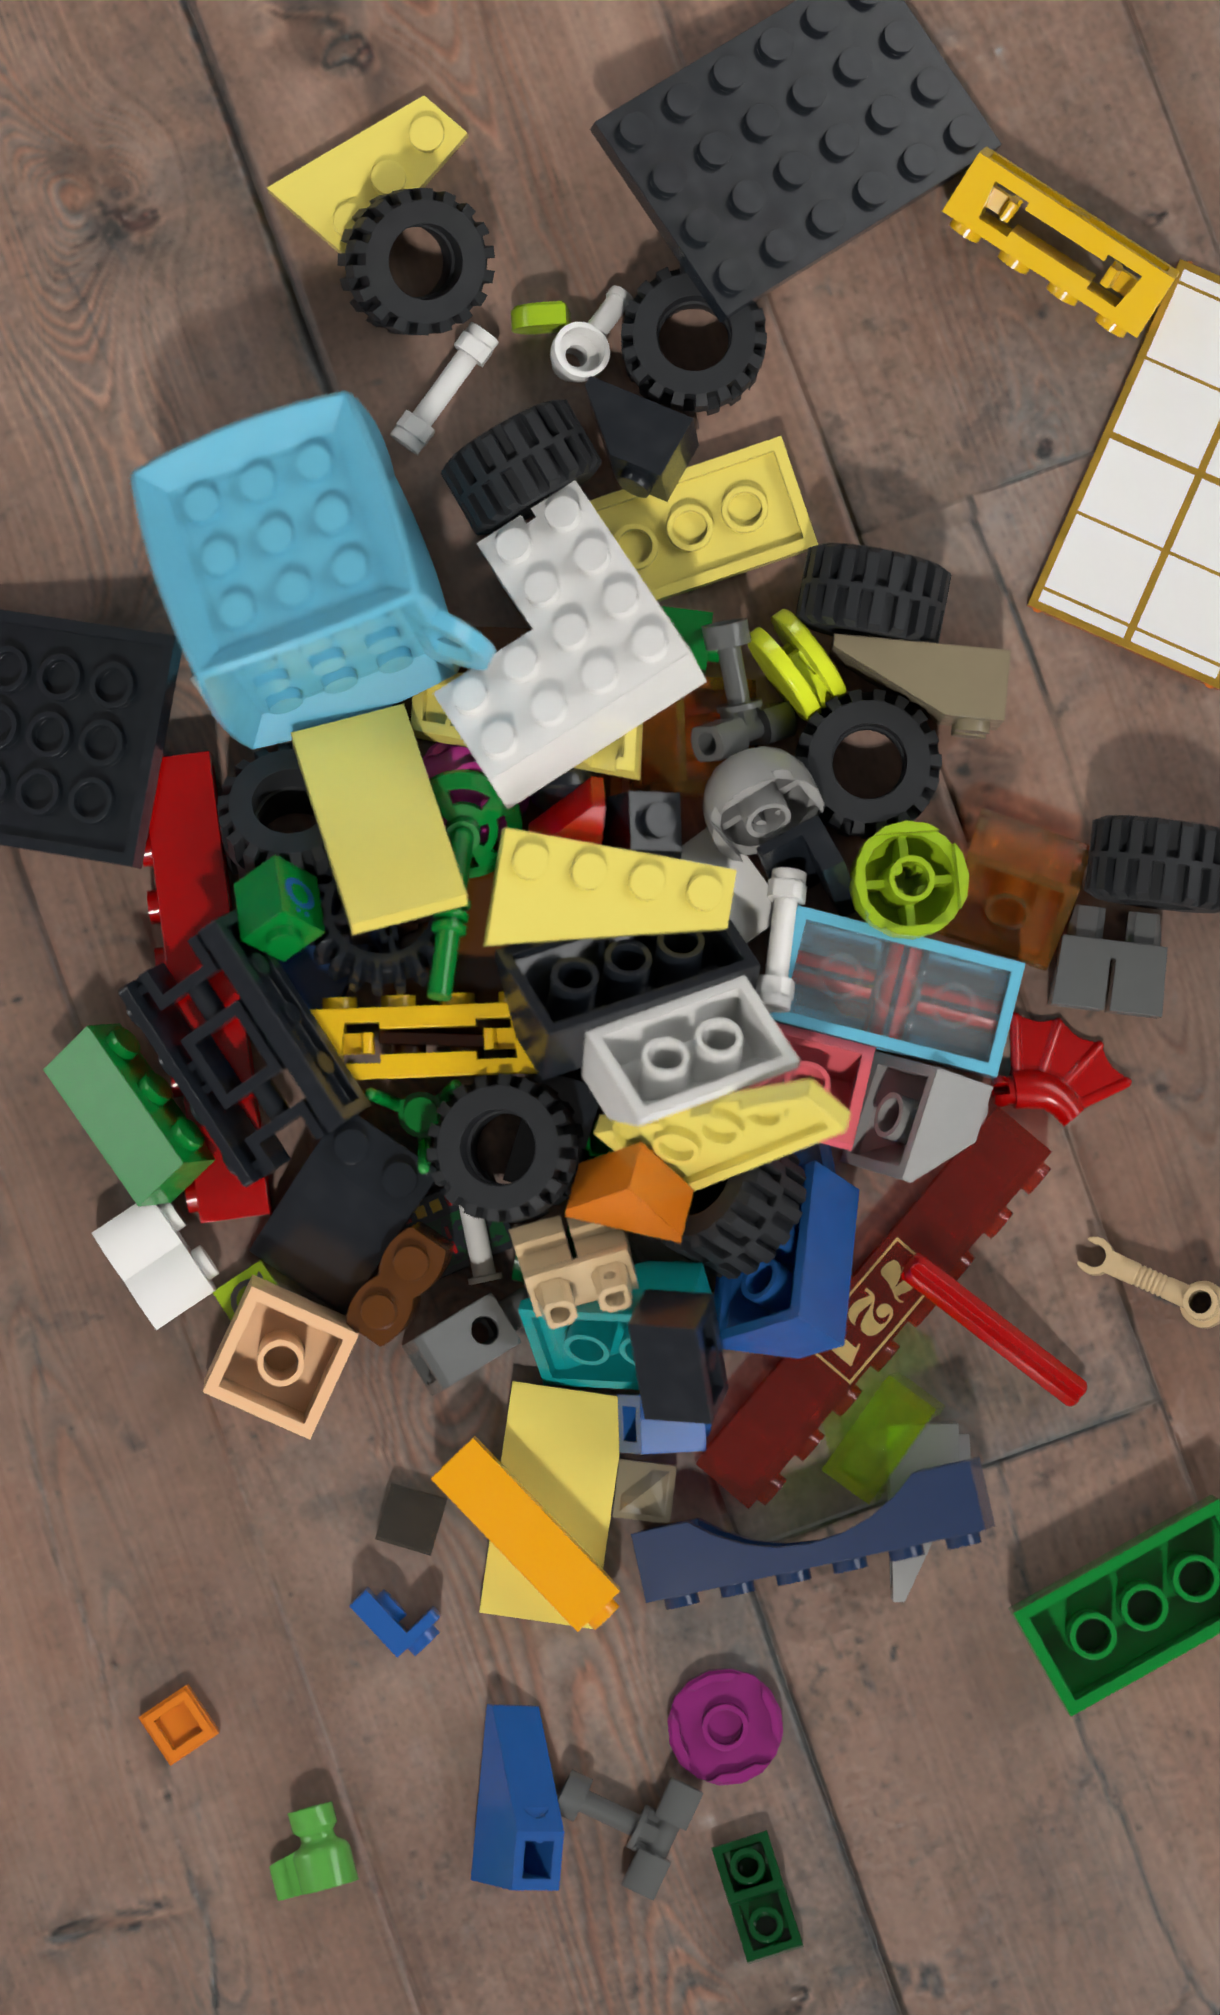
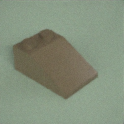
M834 634L829 651L831 659L879 689L885 690L889 695L896 698L900 695L909 700L908 704L916 711L920 709L934 723L942 726H952L951 736L968 739H986V734H990V730H997L1005 721L1011 650Z

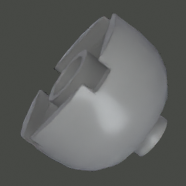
M762 746L738 752L728 757L715 768L706 783L702 809L705 822L718 851L731 860L743 862L740 854L758 855L756 848L759 845L816 816L818 808L823 813L824 802L811 773L801 761L782 749Z

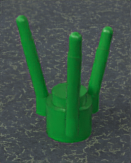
M452 1080L436 1096L428 1092H415L408 1095L404 1100L383 1091L368 1088L365 1091L367 1099L397 1111L401 1127L406 1133L418 1138V1171L422 1174L427 1173L431 1163L427 1160V1149L432 1147V1138L428 1136L430 1124H438L442 1115L436 1112L443 1101L450 1102L455 1096L452 1091L462 1085L459 1080Z

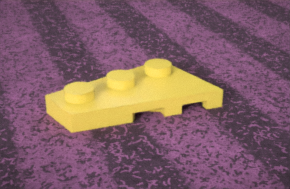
M423 95L267 187V190L338 253H345L347 243L342 242L341 238L345 229L353 228L356 222L352 217L359 209L368 208L371 205L369 201L379 195L390 194L396 190L424 188L468 138V133Z

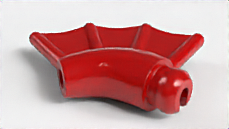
M1013 1012L1009 1027L1011 1071L1009 1076L999 1075L991 1080V1086H993L991 1097L993 1103L998 1107L1012 1105L1014 1109H1043L1052 1114L1065 1127L1082 1113L1085 1108L1129 1088L1132 1081L1129 1077L1123 1076L1111 1066L1104 1053V1043L1102 1041L1092 1042L1076 1036L1059 1017L1054 1020L1040 1022L1020 1016L1017 1012Z

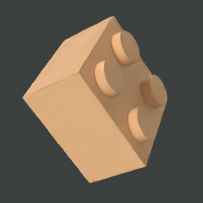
M252 1274L204 1378L203 1392L310 1440L358 1338L359 1332L346 1324L347 1316Z

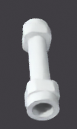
M471 322L454 343V347L458 351L413 413L406 410L390 435L405 448L418 455L435 434V430L431 427L475 365L477 364L481 367L485 365L493 354V350L499 344V341L482 327Z
M778 867L772 869L771 879H769L767 898L770 902L774 903L765 975H758L755 991L768 1012L774 1013L789 1012L791 1001L794 998L795 982L788 978L797 906L805 904L807 892V873L794 868Z

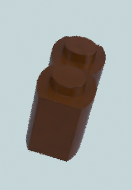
M421 1221L405 1229L392 1240L385 1250L380 1262L379 1274L365 1283L354 1296L348 1309L346 1324L380 1347L389 1343L405 1330L414 1319L420 1306L422 1293L434 1285L445 1273L453 1255L454 1244Z

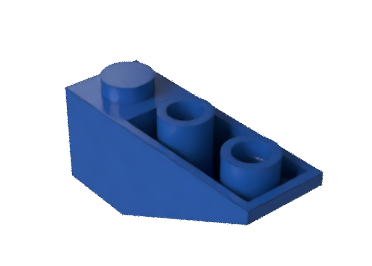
M487 1704L471 1880L508 1890L559 1891L564 1827L539 1706Z

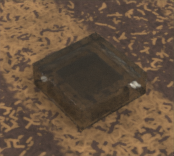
M392 1482L375 1539L431 1556L448 1498Z

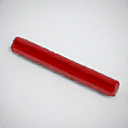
M916 1253L904 1265L900 1275L905 1282L1066 1406L1072 1407L1076 1405L1086 1393L1088 1385L1084 1379L925 1256Z

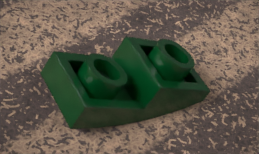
M767 1830L712 1847L711 1849L748 1965L803 1948L804 1945Z

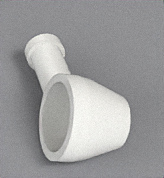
M612 286L606 293V299L588 323L573 322L564 326L558 332L551 345L550 358L553 371L560 379L568 382L588 381L590 376H598L606 367L610 358V346L606 336L624 314L630 299L634 300L629 292L619 286ZM565 354L575 355L579 359L580 367L570 365L566 360Z

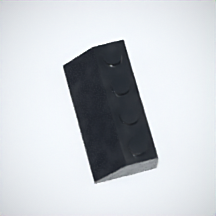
M730 917L728 928L719 931L661 935L647 934L604 939L561 940L546 943H518L495 951V961L516 1038L542 1081L583 1067L585 1032L742 975L746 976L755 990L760 970L759 962Z

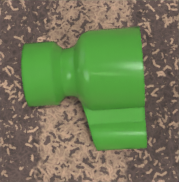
M332 1801L287 1813L292 1834L300 1838L301 1844L295 1852L269 1866L278 1901L359 1880L350 1844L347 1840L338 1837L334 1832L337 1817Z

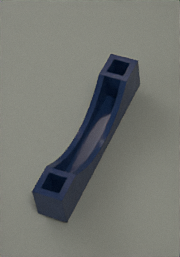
M975 1457L913 1472L895 1496L871 1517L844 1532L823 1539L791 1543L755 1540L725 1531L701 1518L644 1529L632 1533L631 1537L646 1603L664 1599L665 1608L669 1610L700 1603L698 1595L700 1591L720 1588L721 1597L726 1598L756 1591L754 1584L756 1579L776 1576L777 1585L782 1586L812 1579L810 1568L832 1563L834 1574L868 1567L866 1556L888 1551L890 1562L925 1554L923 1544L945 1539L947 1550L982 1542L980 1532L994 1527L995 1522L980 1457Z

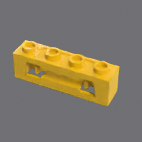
M987 146L978 153L942 212L953 218L949 226L961 236L975 243L984 238L1001 250L998 258L1006 265L1025 275L1030 269L1050 281L1046 289L1051 294L1071 306H1075L1078 301L1087 305L1098 313L1095 321L1100 326L1121 338H1124L1127 332L1136 338L1139 336L1180 273L1171 265ZM998 184H1001L1019 197L1009 195L999 188ZM1022 199L1029 203L1025 208L1027 212L1103 261L1106 260L1108 255L1118 260L1119 262L1114 261L1109 267L1100 284L1105 288H1112L1124 297L1120 299L1095 283L1093 280L1096 274L1019 224L1012 229L1002 221L1008 223L1014 217L1023 203ZM987 208L997 213L1002 221L986 212ZM1122 264L1141 275L1140 279L1123 269Z
M504 991L498 992V1003L475 1004V993H452L451 999L449 1001H440V1005L416 1006V995L381 996V1007L357 1008V997L322 998V1009L310 1010L343 1062L344 1055L375 1054V1033L347 1034V1026L350 1024L379 1023L381 1030L477 1027V1020L511 1019ZM513 1024L512 1028H484V1050L516 1049L517 1058L478 1059L477 1051L382 1054L380 1055L381 1063L345 1064L355 1080L538 1074L517 1040Z

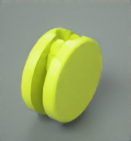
M781 609L771 617V622L784 646L780 647L761 627H757L750 632L752 642L747 645L760 669L784 701L790 702L795 713L801 719L808 722L816 711L821 714V709L827 708L826 702L836 696L839 700L846 695L847 690L837 668L809 629L791 611Z

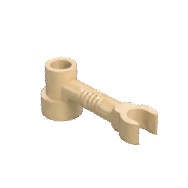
M1088 1238L1093 1244L1104 1248L1106 1258L1103 1264L1098 1267H1091L1086 1263L1077 1262L1078 1266L1087 1274L1092 1276L1107 1274L1128 1284L1135 1285V1287H1140L1142 1290L1145 1289L1146 1292L1150 1291L1151 1294L1161 1296L1162 1299L1180 1306L1183 1317L1195 1327L1208 1329L1220 1324V1287L1209 1281H1197L1188 1285L1114 1252L1111 1244L1103 1238ZM1201 1293L1209 1294L1212 1299L1210 1309L1205 1313H1196L1192 1305L1194 1298Z

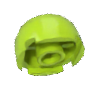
M906 820L883 827L862 844L850 868L851 881L849 891L855 910L871 927L889 937L914 940L935 934L955 918L958 910L962 908L967 898L969 872L963 852L955 842L951 844L946 836L937 832L940 829L929 823Z

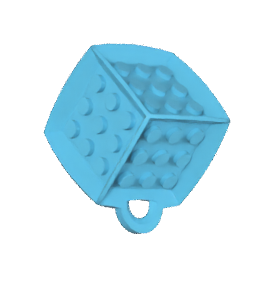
M341 391L295 402L233 422L158 456L135 469L130 477L137 515L154 577L176 635L196 676L202 695L213 716L223 729L236 741L250 749L291 741V732L390 707L457 674L461 666L473 670H486L496 653L494 646L482 634L448 613L436 570L414 514L395 476L391 458L381 432L366 408L348 392Z

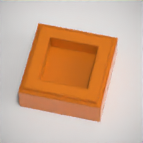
M188 1683L138 1717L170 1766L220 1733V1730Z

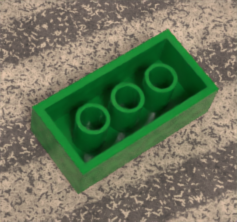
M1213 1495L1207 1496L1008 1608L1062 1706L1070 1717L1220 1634L1219 1498Z

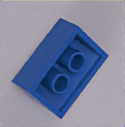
M816 1160L798 1165L804 1169L806 1180L802 1184V1187L807 1189L806 1199L800 1205L799 1211L802 1212L798 1224L793 1225L789 1233L792 1236L786 1245H781L776 1250V1256L769 1263H760L758 1270L749 1275L742 1272L736 1279H728L724 1276L721 1278L716 1277L714 1301L722 1349L800 1359L844 1346L860 1189Z

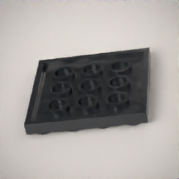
M0 609V846L142 869L183 649L177 636Z

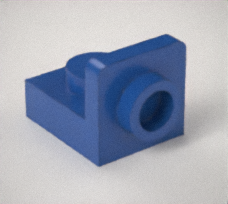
M367 1587L349 1606L397 1658L406 1649L416 1656L440 1633L433 1624L440 1618L441 1613L434 1606L407 1629L401 1620L408 1614L385 1589L376 1596Z

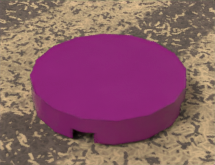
M732 1667L708 1669L689 1679L674 1697L667 1718L669 1744L680 1765L697 1778L719 1786L742 1784L763 1773L776 1756L783 1737L782 1712L771 1689L753 1674Z

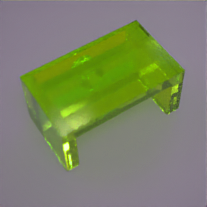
M902 1373L889 1374L824 1465L822 1471L868 1505L879 1501L885 1493L883 1487L932 1418L939 1416L945 1405Z

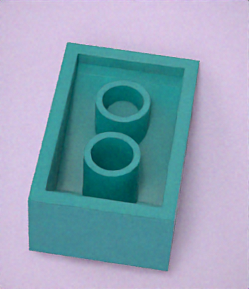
M644 1261L635 1264L634 1268L639 1288L632 1290V1304L629 1308L609 1313L601 1310L599 1301L596 1300L576 1306L578 1317L574 1320L573 1324L551 1329L547 1325L543 1316L536 1318L530 1298L521 1300L518 1311L543 1384L639 1390L628 1323L644 1291L656 1289L711 1293L703 1263Z

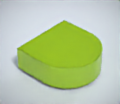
M563 301L521 304L513 307L510 311L511 329L516 334L558 333L564 326L572 323L571 311Z

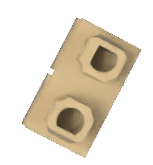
M560 1215L509 1229L536 1318L543 1316L547 1325L551 1329L573 1324L574 1320L578 1317L576 1306L596 1300L599 1301L601 1310L609 1313L629 1308L632 1304V1290L639 1287L626 1230L566 1217L578 1257L573 1259Z

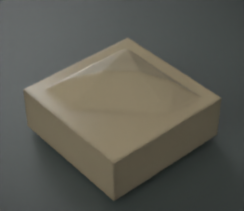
M619 1458L612 1517L670 1524L677 1465Z

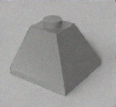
M875 1051L852 1151L843 1149L840 1162L912 1183L976 1142L980 1127L985 1122L988 1114V1102L993 1086L939 1067Z

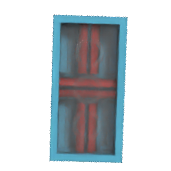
M798 905L788 978L795 982L794 998L791 1001L789 1012L769 1013L774 1021L865 1044L876 1047V1049L992 1079L998 1075L1026 963L925 937L914 940L889 937L866 922Z

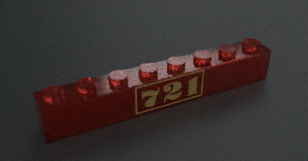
M999 1106L994 1107L980 1127L976 1142L953 1156L851 1275L844 1346L800 1359L782 1357L706 1446L707 1450L702 1451L694 1460L695 1464L748 1509L756 1500L766 1506L787 1481L780 1472L794 1455L803 1462L824 1438L825 1435L817 1429L832 1411L841 1417L862 1393L863 1390L856 1385L861 1376L870 1366L876 1372H879L898 1351L900 1345L893 1339L907 1322L917 1328L936 1306L901 1278V1270L908 1260L916 1253L922 1254L957 1281L976 1258L968 1251L983 1233L992 1239L1013 1215V1212L1006 1207L1020 1189L1029 1195L1049 1173L1051 1168L1044 1161L1052 1151Z

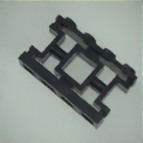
M236 909L213 920L198 931V934L188 940L189 945L203 965L180 983H177L163 962L146 970L137 979L121 987L118 990V994L126 1005L130 1019L142 1029L158 1054L161 1067L169 1076L173 1077L186 1097L194 1118L206 1128L221 1151L225 1166L232 1174L237 1176L244 1187H248L291 1160L276 1134L302 1117L315 1139L318 1140L370 1107L371 1103L277 958L241 941ZM222 970L240 996V999L228 1007L224 1006L208 981ZM187 995H190L207 1021L194 1031L191 1030L175 1003ZM236 1018L268 1065L243 1083L212 1037V1035ZM285 1070H288L305 1096L304 1099L292 1107L289 1106L272 1080ZM252 1093L271 1120L259 1130H256L239 1104L240 1101Z

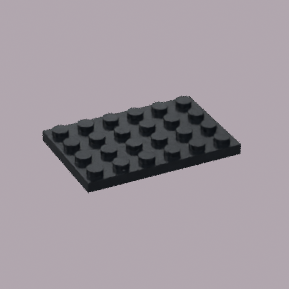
M796 0L598 119L590 128V131L720 323L966 171L978 153L986 146L996 152L1002 145L904 0Z

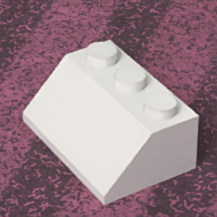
M742 975L585 1032L582 1077L608 1119L641 1126L799 1068L800 1060L746 976Z

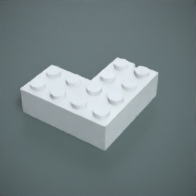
M576 480L532 507L531 510L536 517L526 523L520 515L476 543L531 631L495 653L486 670L470 669L433 693L507 809H510L707 682L690 649Z

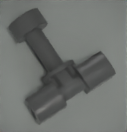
M735 618L703 625L701 628L705 650H718L727 703L716 706L717 713L720 714L721 719L693 727L691 744L698 761H721L748 749L749 745L771 744L794 736L797 730V719L789 701L763 704L762 698H750L741 652V645L752 642L748 619Z
M572 1769L558 1796L561 1816L574 1822L578 1812H581L629 1835L626 1847L635 1851V1854L621 1885L654 1901L671 1864L670 1860L666 1859L679 1829L687 1830L704 1793L671 1777L656 1809L645 1805L641 1813L638 1814L589 1791L593 1779Z

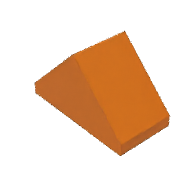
M640 1142L579 1163L565 1217L681 1243L694 1189L645 1144Z

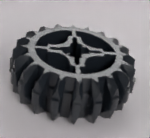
M328 867L325 874L326 879L321 881L323 884H318L325 933L309 944V946H316L313 950L314 961L318 966L330 963L328 968L329 977L334 982L349 974V988L354 993L362 988L364 982H370L372 984V993L377 998L384 991L383 984L394 983L396 992L403 995L406 992V979L412 978L416 983L424 987L428 982L426 967L430 969L432 967L436 933L431 929L432 923L436 921L433 914L389 925L390 936L386 935L384 927L352 935L346 913L337 915L343 903L332 868ZM429 922L425 931L415 942L400 950V940L406 934L419 930L418 924ZM354 945H371L374 948H376L379 951V953L367 952L355 947Z

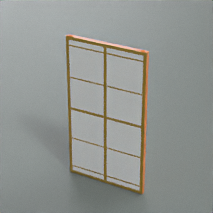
M1180 259L1176 267L1180 273L1158 307L1027 606L1036 613L1042 612L1203 683L1209 689L1219 690L1220 276L1194 265L1191 261Z

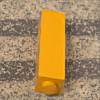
M473 1436L432 1476L431 1480L577 1632L587 1623L596 1630L619 1608V1604L613 1598L620 1592V1586L476 1436Z

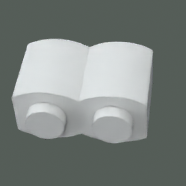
M173 1202L138 1207L135 1203L92 1232L98 1245L156 1330L216 1291L217 1288L211 1279L219 1274L213 1261L201 1245L191 1250L179 1231L187 1226Z

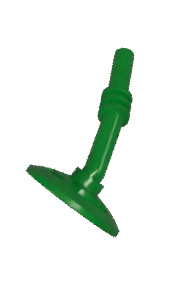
M456 769L437 774L430 778L429 781L441 817L443 816L446 819V832L467 893L469 878L484 876L496 870L499 851L492 848L498 837L499 827L497 819L505 816L507 828L522 831V815L518 803L510 809L506 808L485 773L468 769ZM454 789H470L487 795L489 799L482 808L471 802L461 801L452 803L449 791ZM488 823L489 836L483 844L480 842L481 826ZM472 856H474L478 864L471 865ZM468 899V905L433 914L436 921L432 923L431 929L436 933L427 994L430 999L437 1001H449L451 999L460 937L467 934V926L464 924H467L469 921L467 911L470 910L471 902Z

